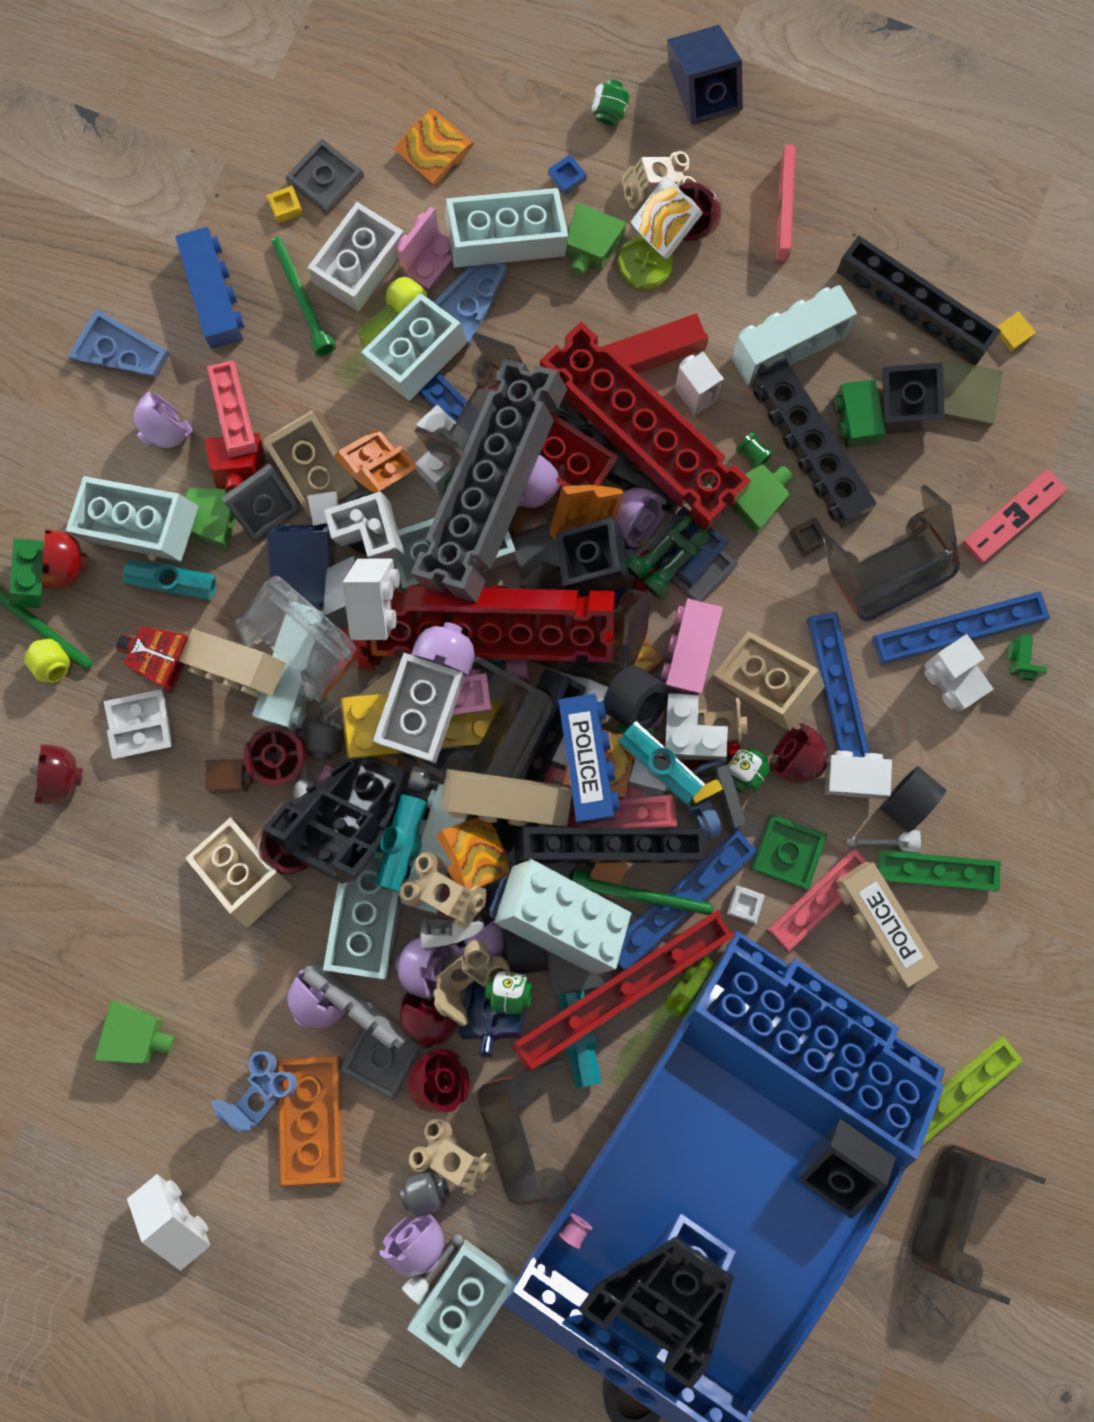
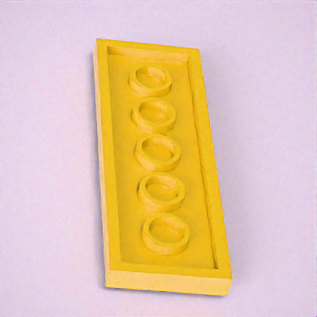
M518 682L488 684L492 711L452 716L440 750L510 742L522 717ZM389 693L341 698L348 759L404 754L373 742Z

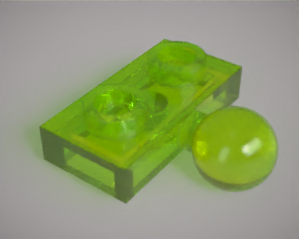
M705 957L698 966L693 963L683 975V978L687 980L686 983L680 981L672 993L668 995L666 999L667 1010L676 1017L685 1014L689 1010L690 1001L715 966V963L708 957Z

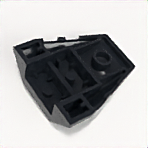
M375 756L357 759L347 758L329 771L330 776L316 786L312 783L305 788L307 793L293 803L290 800L284 803L262 828L264 833L294 859L341 884L355 880L375 856L407 776L406 770Z
M675 1236L597 1283L581 1303L578 1311L605 1330L616 1316L668 1351L663 1370L692 1389L709 1368L734 1276Z

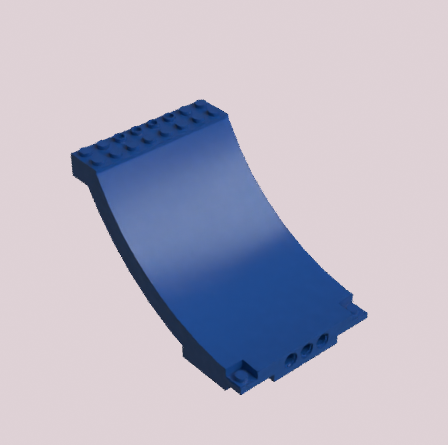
M739 931L734 933L735 936L731 938L722 956L715 963L665 1050L605 1145L531 1252L502 1304L667 1422H750L754 1411L781 1377L839 1290L884 1212L905 1169L917 1160L944 1088L940 1083L945 1069L896 1037L899 1030L898 1026L794 958L788 965ZM839 1119L896 1157L888 1185L852 1219L797 1181L806 1154ZM571 1213L585 1220L593 1228L589 1230L581 1243L580 1249L568 1244L558 1234L562 1232L567 1224ZM675 1236L734 1276L709 1368L692 1389L663 1370L668 1351L616 1316L605 1330L578 1311L581 1303L597 1283Z

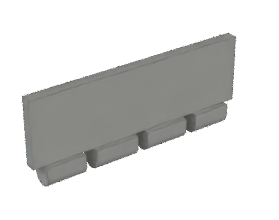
M321 962L304 969L303 973L305 975L302 979L319 993L325 990L324 997L344 1012L348 1008L350 1010L348 1016L368 1031L372 1027L374 1029L372 1035L388 1048H391L393 1045L400 1048L412 1040L397 1022L332 971L323 970L324 965Z

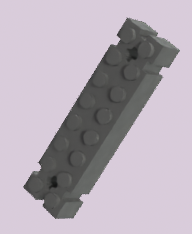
M503 359L495 378L499 386L497 392L489 391L425 541L430 547L427 553L420 551L411 571L412 576L424 588L444 594L448 588L455 597L477 603L486 582L481 576L484 568L489 570L492 568L554 421L550 411L553 408L559 409L567 388L557 370L535 366L533 372H530L525 363Z

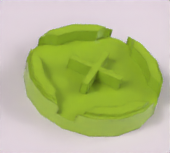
M640 235L633 237L623 245L619 253L617 267L620 277L628 286L636 290L650 291L658 289L667 282L672 273L674 259L672 254L668 259L664 258Z

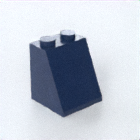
M720 25L667 39L669 67L691 125L743 110L742 59Z
M328 524L275 526L267 533L270 579L273 577L274 589L271 588L272 604H280L281 608H289L291 602L295 604L310 603V607H324L327 568L335 565V541L331 538Z

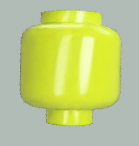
M401 277L388 285L386 304L390 310L399 315L420 293L427 297V292L411 278Z
M52 639L33 642L24 656L26 666L40 682L55 683L66 676L70 666L69 657L58 642Z

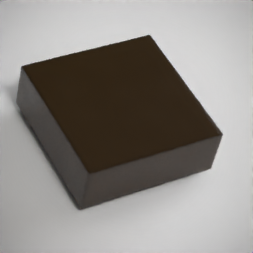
M816 517L789 531L802 557L828 545L830 542Z

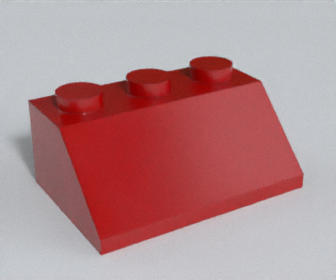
M550 412L554 421L539 455L549 461L558 472L559 477L556 481L558 484L561 482V485L555 496L559 498L562 487L602 486L619 456Z

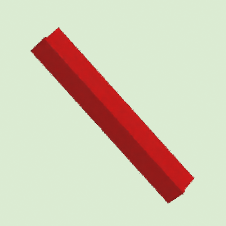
M695 313L608 344L607 346L638 374L705 350L709 337L703 329L698 314ZM498 384L487 387V395L490 390L497 392Z
M716 910L626 970L510 1044L526 1071L528 1072L541 1065L734 937L733 932L728 930L720 918V912Z

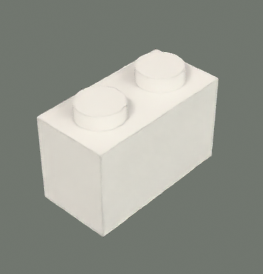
M704 352L697 356L690 355L680 363L674 389L694 416L717 401L723 383V377Z
M835 751V755L827 758L824 795L885 799L891 796L892 760L883 759L882 754L866 753L864 758L853 757V752Z

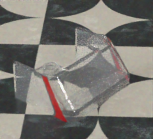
M276 575L268 579L239 620L238 632L241 637V643L244 646L250 647L254 643L259 644L264 641L301 674L302 691L311 700L316 699L319 702L320 717L325 720L341 706V698L350 697L359 691L357 648L346 634L283 579Z

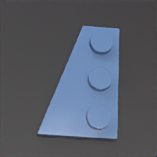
M502 263L469 266L433 302L461 323L468 341L466 345L471 347L507 274V267Z
M95 309L67 357L78 362L156 378L170 353L112 317Z

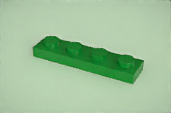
M885 850L877 852V869L886 882L992 892L1000 891L1001 861Z

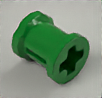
M751 432L735 449L738 453L742 452L752 462L753 469L764 465L774 454L771 449L767 450L756 438L757 434L755 432Z

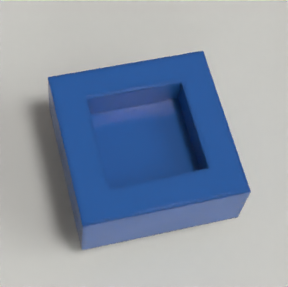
M571 154L548 169V176L564 196L587 181V174Z

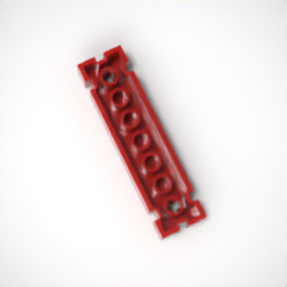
M581 321L565 336L563 349L555 345L540 359V367L557 370L567 388L564 398L679 507L687 503L691 507L689 515L695 519L698 525L708 530L723 515L726 504L731 508L747 492L751 480L736 465L728 469L723 464L725 455L609 346L605 345L600 349L597 346L598 336ZM708 485H711V486H712V489L709 488V487H708V488H704L703 486L706 487V486H708Z
M409 586L407 592H397V588H395L390 604L391 610L396 612V627L392 628L387 640H370L372 655L396 656L397 650H407V654L411 655L418 636L424 630L433 626L444 627L445 622H449L462 627L461 634L470 639L474 647V658L576 661L577 655H588V662H612L614 647V591H590L589 597H578V590L483 588L477 603L455 597L448 588L445 594L424 588L423 586Z

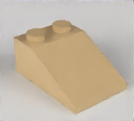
M312 410L263 439V443L309 517H311L307 496L336 491L337 499L340 500L359 489L352 476L335 459L334 456L337 451Z
M747 631L713 674L715 679L755 710L788 731H791L825 687L818 668Z
M231 817L185 857L227 911L246 928L293 887L282 874L270 868L261 860L256 844Z

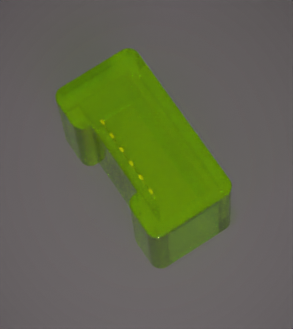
M390 305L385 306L358 331L362 347L366 348L399 315Z

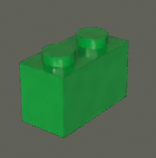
M871 379L841 384L836 395L833 397L835 411L840 414L839 435L841 439H845L846 448L880 443L886 434L876 380Z
M13 538L10 606L41 608L44 541Z

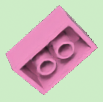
M687 599L685 607L679 606L672 629L678 632L677 635L672 634L665 657L671 659L670 664H664L660 676V681L667 685L669 694L699 695V697L702 694L723 607L692 599Z

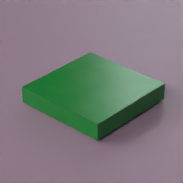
M770 814L750 871L804 891H809L828 834Z

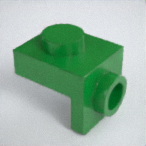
M1026 634L1019 635L1009 643L1007 649V659H1010L1009 674L1018 675L1019 679L1023 681H1037V678L1047 674L1048 667L1031 664L1033 635Z

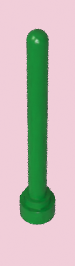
M276 236L272 239V245L313 335L311 337L312 349L318 357L329 355L336 349L335 342L330 334L323 331L284 242L280 237Z
M0 586V604L44 639H52L58 642L67 656L85 670L92 668L93 662L91 659L24 607L10 606V597L2 591L3 588Z
M573 869L570 876L571 881L592 892L704 915H710L714 911L713 905L707 902L591 879V875H586V871Z

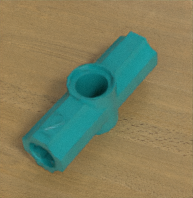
M129 559L123 571V583L125 585L160 591L169 596L181 595L211 601L217 587V577L215 575L176 568L172 564L159 565ZM176 575V579L171 585H164V581L168 576Z
M637 722L631 725L618 740V743L637 759L652 777L660 780L686 805L705 785L675 757L672 750L663 747ZM656 756L665 757L669 762V768L663 771L656 769L653 765V758Z
M408 795L400 796L392 826L385 829L380 841V848L384 853L374 885L400 892L409 863L418 856L421 850L422 841L418 833L427 806L426 801Z
M584 990L558 995L560 1012L584 997ZM594 1030L565 1048L566 1054L570 1058L575 1088L601 1083L595 1050H597Z

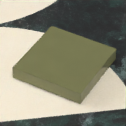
M946 360L943 368L945 418L991 427L994 424L1003 371Z

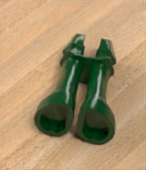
M690 515L674 522L673 527L667 529V533L657 545L642 558L634 556L626 558L628 571L639 582L642 583L645 580L644 586L661 601L669 593L668 583L684 563L690 558L695 557L698 550H702L709 537V533L705 528H701L689 541L683 536L695 522V519ZM675 546L678 551L657 573L647 578L655 566Z

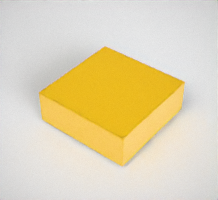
M293 186L266 195L277 224L303 215Z
M1019 311L997 326L1001 330L998 335L1011 352L1036 334L1035 330Z

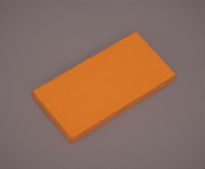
M340 1055L277 1059V1072H290L297 1079L295 1093L290 1097H279L280 1187L341 1184L344 1182L341 1074L339 1071ZM286 1079L283 1083V1087L285 1090H287L289 1087L288 1079Z

